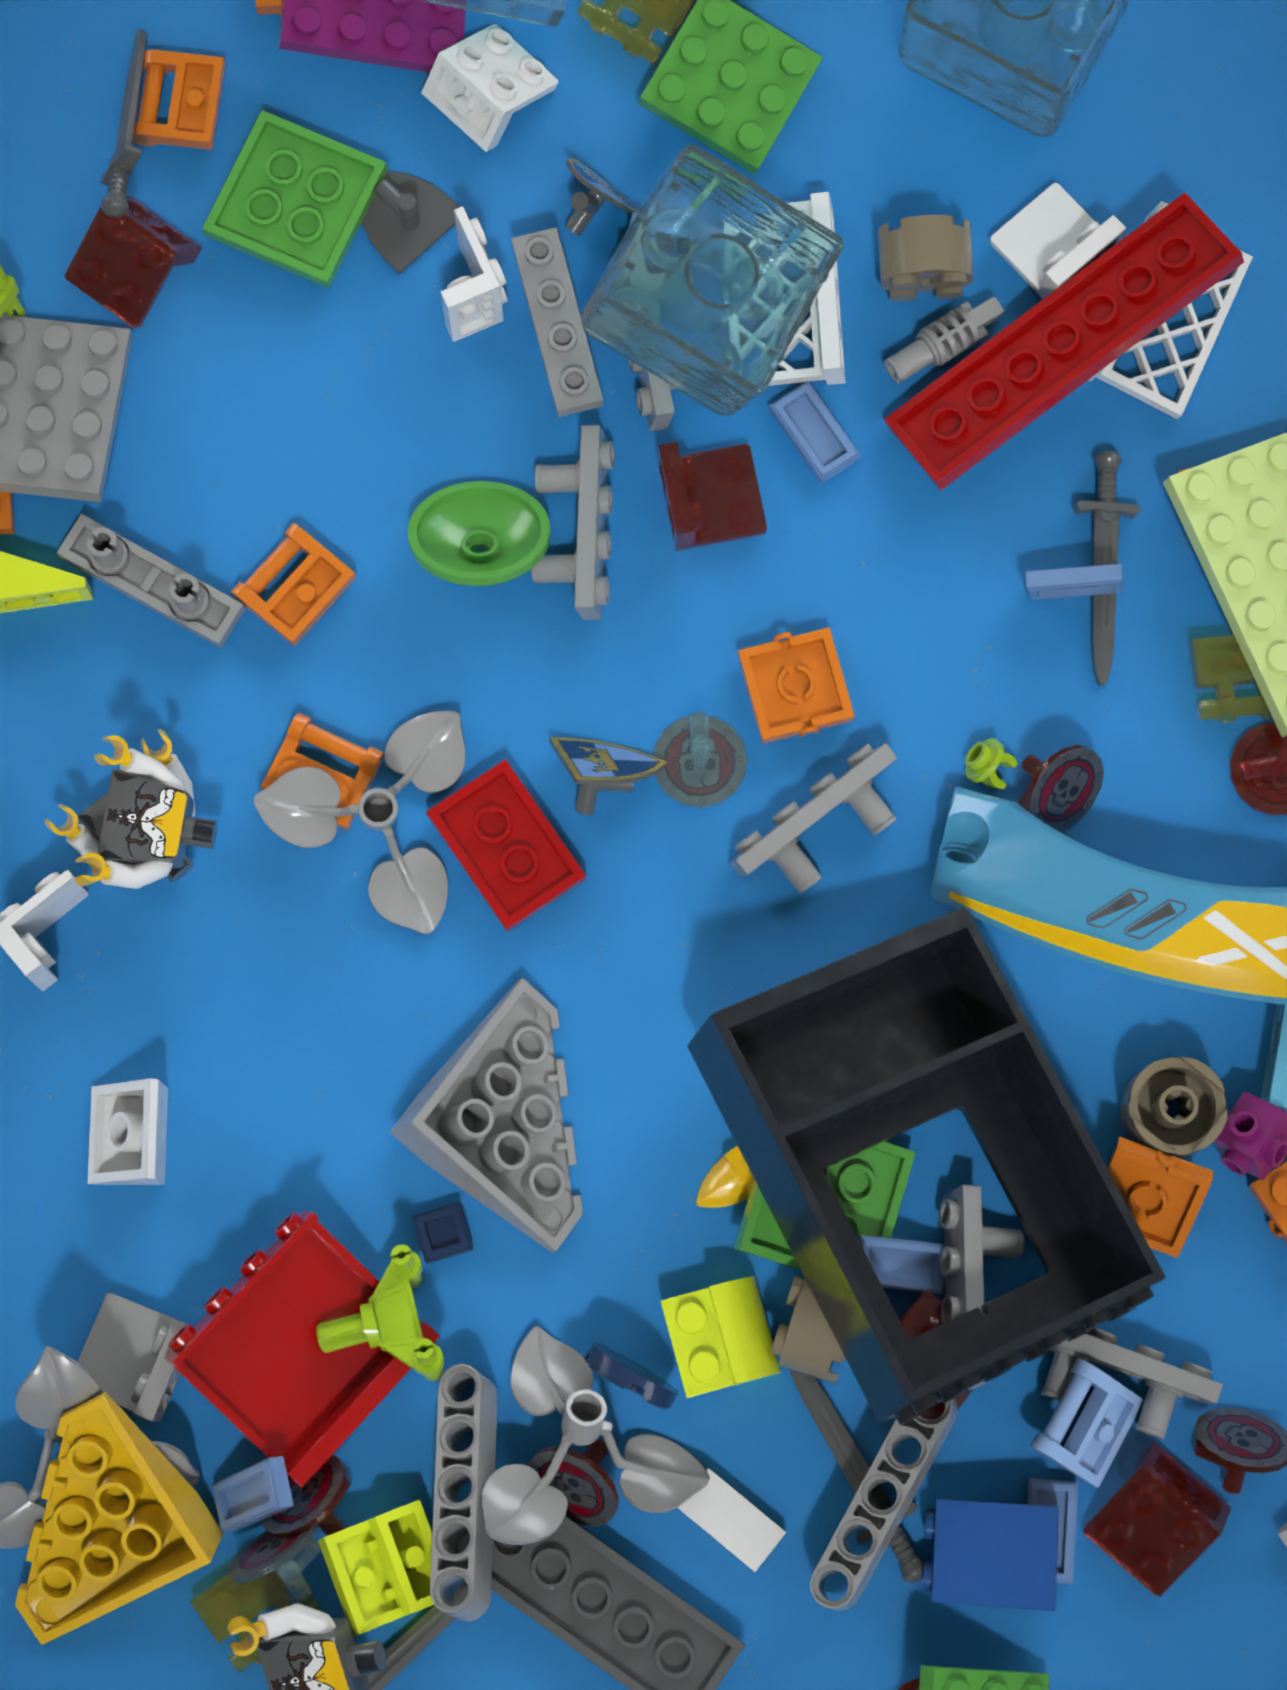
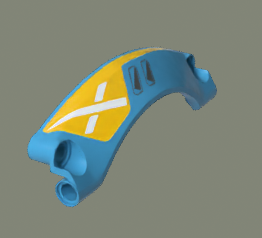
M956 786L948 809L945 831L930 887V895L938 902L950 905L956 909L966 906L972 917L1011 935L1114 972L1207 994L1287 1005V887L1260 888L1214 884L1185 879L1139 867L1103 854L1063 835L1014 801Z

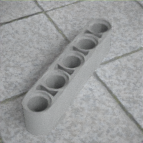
M458 1364L444 1372L438 1387L430 1594L431 1600L439 1610L461 1621L470 1622L477 1620L485 1614L491 1599L493 1539L485 1533L481 1499L486 1481L495 1472L498 1396L497 1389L490 1379L470 1365ZM475 1382L476 1387L473 1395L468 1400L462 1402L461 1394L463 1389L469 1383ZM473 1431L474 1438L472 1444L465 1451L460 1452V1440L466 1433ZM471 1481L472 1489L470 1495L464 1501L458 1502V1490L464 1483ZM469 1531L470 1541L467 1548L461 1553L456 1554L455 1545L457 1539L464 1532ZM467 1583V1597L461 1604L455 1606L453 1601L454 1592L461 1584Z
M955 1398L945 1403L944 1413L935 1420L924 1419L922 1415L899 1425L897 1419L895 1420L812 1574L810 1590L814 1599L821 1606L836 1611H843L853 1607L860 1599L956 1420L958 1407ZM913 1438L918 1440L921 1444L919 1459L911 1465L900 1464L896 1453L899 1444L906 1439ZM883 1483H891L897 1490L896 1502L887 1510L877 1509L872 1497L877 1486ZM858 1528H868L873 1537L871 1548L863 1555H854L848 1543L851 1533ZM841 1572L848 1580L847 1593L838 1601H831L824 1591L825 1581L831 1574Z

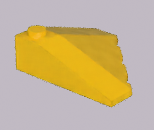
M107 1392L66 1411L60 1417L56 1435L63 1437L58 1459H52L48 1466L41 1495L42 1499L47 1500L42 1522H36L34 1525L26 1556V1561L32 1562L27 1583H21L15 1601L16 1608L41 1645L211 1563L224 1534L195 1489Z

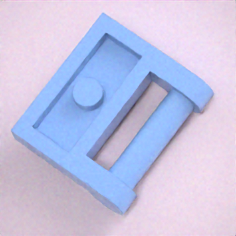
M1076 1358L1070 1370L1074 1374L1044 1432L1042 1435L1036 1434L1030 1447L1084 1482L1099 1488L1144 1399L1099 1368L1080 1358ZM1091 1385L1095 1388L1064 1447L1060 1446Z

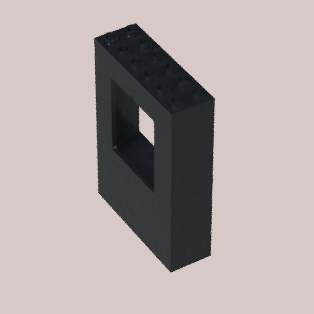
M966 906L717 1011L708 1017L687 1045L879 1424L893 1417H896L899 1425L925 1413L926 1409L939 1402L944 1404L970 1390L969 1388L982 1381L987 1383L1012 1370V1367L1025 1360L1030 1362L1053 1350V1347L1066 1340L1068 1342L1073 1341L1094 1330L1095 1326L1107 1320L1111 1322L1136 1309V1306L1153 1298L1154 1294L1151 1288L1166 1278ZM953 1110H959L966 1118L1045 1267V1275L982 1305L981 1307L985 1313L984 1316L977 1307L921 1335L910 1337L906 1334L824 1174V1169Z

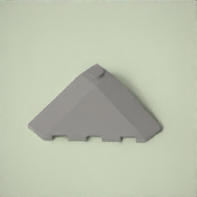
M521 978L422 1089L389 1132L426 1165L553 1253L557 1251L581 1218L583 1210L581 1195L572 1196L568 1166L576 1165L577 1161L572 1127L563 1128L560 1098L568 1096L564 1059H555L552 1030L560 1028L558 1010L526 980Z

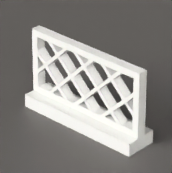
M829 192L810 194L811 200L721 211L731 380L734 390L826 380L827 385L846 383L834 210ZM804 215L805 228L793 242H790L775 230L785 217ZM771 219L768 224L763 220ZM752 221L762 231L746 248L733 238L732 223ZM769 236L786 248L771 267L754 255L755 251ZM805 241H806V253H804L801 249H799V248L804 244ZM734 249L741 253L736 260L734 258ZM793 255L807 264L808 272L796 286L778 273ZM748 260L765 272L750 291L736 282V273ZM772 279L789 291V294L774 311L757 298ZM808 285H809V297L806 296V295L803 293V290H804ZM737 292L744 297L738 304ZM796 298L808 306L811 312V316L798 330L781 317ZM751 303L768 316L752 335L743 329L738 321V317ZM775 322L792 335L791 339L777 354L773 353L759 341ZM811 328L812 341L805 336ZM740 336L746 340L745 344L741 348ZM801 342L813 352L814 367L794 369L783 360ZM753 347L771 360L761 373L742 375L741 361ZM778 366L784 370L774 372Z
M1161 201L1146 216L1143 223L1169 204ZM1241 251L1244 263L1234 270L1231 278L1216 283L1202 294H1210L1216 310L1213 318L1198 322L1192 303L1183 308L1189 326L1169 332L1168 326L1164 322L1157 328L1159 335L1139 341L1125 352L1133 351L1142 375L1129 379L1112 370L1117 360L1115 359L1091 377L1089 381L1096 377L1175 419L1180 418L1253 257ZM1226 288L1223 296H1221L1219 290ZM1208 327L1204 336L1201 329ZM1192 333L1198 352L1195 358L1181 362L1172 338ZM1162 342L1171 365L1151 372L1143 348ZM1190 367L1189 372L1186 376L1183 369ZM1174 372L1180 389L1175 402L1160 395L1154 378ZM1145 382L1146 387L1142 386L1139 383Z

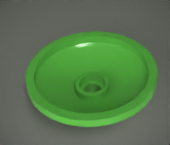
M472 481L443 488L419 504L408 524L409 548L417 563L432 575L463 586L481 587L497 585L523 575L542 559L550 542V521L543 506L527 492L499 482Z

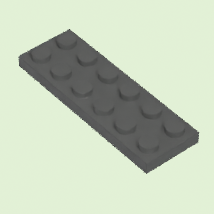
M565 1516L560 1527L552 1535L535 1543L511 1545L493 1539L491 1590L630 1690H716L745 1647V1643L567 1516ZM469 1531L464 1532L457 1539L455 1545L456 1554L461 1553L467 1548L470 1541Z

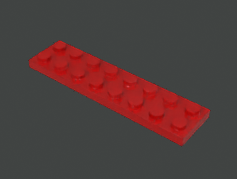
M1184 192L886 417L884 421L888 429L941 491L1244 263L1242 252Z

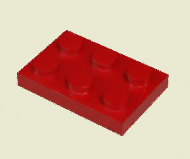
M506 759L426 811L427 817L506 932L586 880V874Z

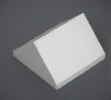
M150 1078L91 1087L88 1184L165 1185L168 1087L159 1079Z

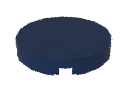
M593 1342L584 1357L589 1367L599 1375L622 1389L627 1388L640 1394L644 1401L659 1408H670L678 1394V1390L656 1374L603 1345Z

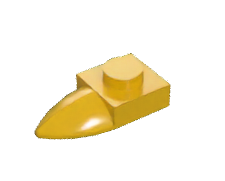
M738 1146L724 1154L704 1178L696 1199L698 1207H726L738 1204L749 1198L754 1177Z

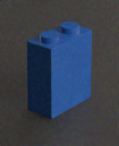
M936 1499V1509H927L925 1537L926 1539L934 1540V1560H925L923 1590L932 1591V1603L1055 1611L1059 1507Z

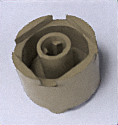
M920 215L900 219V228L889 231V223L883 224L878 228L881 288L889 291V300L895 302L912 301L917 298V292H935L937 299H955L962 297L963 287L973 282L972 237L969 220L963 218L962 225L957 226L954 225V218L950 215Z
M1187 1057L1164 1058L1148 1065L1128 1083L1122 1095L1119 1119L1130 1141L1183 1159L1209 1146L1222 1132L1227 1120L1228 1109L1226 1107L1225 1090L1217 1074L1204 1063ZM1176 1099L1180 1103L1177 1110L1180 1115L1172 1118L1167 1114L1168 1105L1166 1103Z
M795 1275L786 1302L787 1305L795 1307L789 1326L779 1325L771 1353L780 1355L779 1366L836 1384L840 1374L832 1372L831 1368L834 1361L841 1364L844 1363L845 1356L806 1279Z

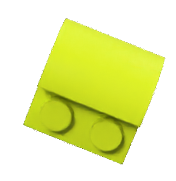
M755 1276L709 1286V1288L660 1301L686 1399L781 1373L777 1355L771 1353L773 1340Z
M420 1499L318 1540L346 1619L351 1622L355 1636L434 1605L430 1594L432 1531Z

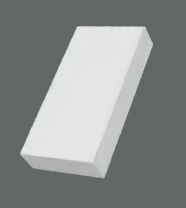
M708 1468L706 1470L710 1476L708 1485L677 1508L756 1572L787 1532Z

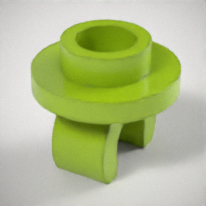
M991 738L984 742L976 743L969 750L965 758V774L971 781L975 783L982 782L988 788L1005 789L1007 784L997 777L996 768L999 764L1005 768H1016L1018 762L1012 755L1004 753L1002 743Z

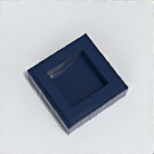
M459 1202L412 1216L426 1265L473 1251Z

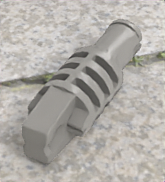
M995 296L974 309L968 301L919 330V333L916 335V341L885 359L884 366L887 373L896 384H899L930 364L934 367L937 365L942 366L987 338L989 333L985 327L1004 313L1002 306Z

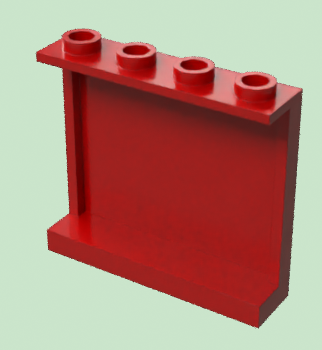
M303 1211L300 1215L293 1212L280 1223L274 1231V1235L278 1237L277 1240L265 1252L258 1249L244 1261L239 1268L242 1277L230 1289L223 1286L209 1298L203 1307L207 1314L194 1327L188 1323L173 1336L168 1343V1347L172 1351L164 1358L267 1458L283 1456L288 1478L300 1487H303L411 1369L388 1352L381 1350L380 1347L371 1349L368 1342L328 1353L322 1352L317 1340L316 1326L320 1323L361 1313L360 1305L369 1303V1298L373 1295L379 1281L317 1221L319 1217L314 1212ZM420 1321L423 1338L431 1340L434 1344L440 1336L427 1323Z

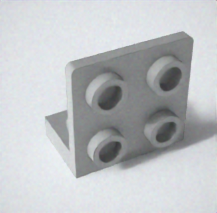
M108 1293L104 1298L78 1363L96 1378L103 1393L107 1392L118 1406L131 1410L135 1415L150 1421L161 1422L181 1375L164 1358L172 1351L168 1347V1343L187 1323L115 1294Z

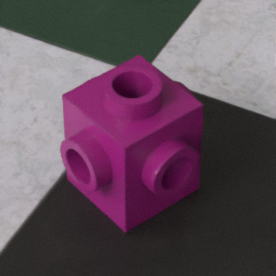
M1244 1091L1232 1110L1227 1112L1225 1126L1214 1141L1221 1155L1220 1161L1222 1164L1238 1175L1245 1176L1248 1172L1264 1181L1272 1167H1278L1287 1155L1286 1111Z

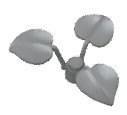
M455 711L426 713L398 727L387 742L385 762L392 771L403 775V777L393 786L389 787L388 790L382 788L368 790L361 797L359 804L337 808L341 798L337 782L326 771L315 767L293 769L282 775L254 797L255 807L265 824L280 838L298 847L316 848L330 843L337 833L336 817L359 815L365 827L373 831H382L394 861L383 862L374 869L368 886L369 898L375 910L383 918L391 923L422 934L432 933L443 916L448 896V880L442 862L430 850L422 847L415 848L402 857L391 828L398 815V804L395 796L410 781L420 791L436 793L448 789L459 779L465 764V746L460 715Z
M535 1326L526 1336L515 1356L511 1371L512 1394L521 1408L535 1416L547 1415L557 1408L559 1414L563 1415L561 1422L563 1437L542 1479L533 1468L523 1464L503 1466L488 1478L483 1488L481 1499L485 1533L496 1541L511 1545L531 1544L552 1535L560 1527L566 1516L568 1501L564 1493L549 1484L554 1479L572 1443L579 1446L589 1445L595 1442L600 1435L604 1438L614 1465L624 1469L619 1480L621 1493L634 1507L642 1511L664 1513L676 1509L705 1488L709 1483L710 1476L701 1463L689 1452L676 1443L657 1435L642 1434L632 1437L626 1444L623 1458L611 1433L612 1423L604 1421L607 1412L605 1400L597 1392L591 1390L593 1373L589 1364L573 1348L554 1339L539 1326Z
M49 1346L45 1347L36 1365L19 1386L15 1397V1407L19 1417L33 1427L47 1430L44 1431V1446L32 1489L27 1493L16 1482L0 1483V1549L20 1548L30 1544L35 1523L42 1522L46 1505L36 1499L40 1497L43 1490L53 1445L56 1441L60 1445L63 1437L56 1435L60 1417L66 1411L103 1393L99 1382L86 1368L69 1356ZM151 1441L185 1480L194 1487L198 1482L200 1473L193 1467L186 1454L168 1443Z

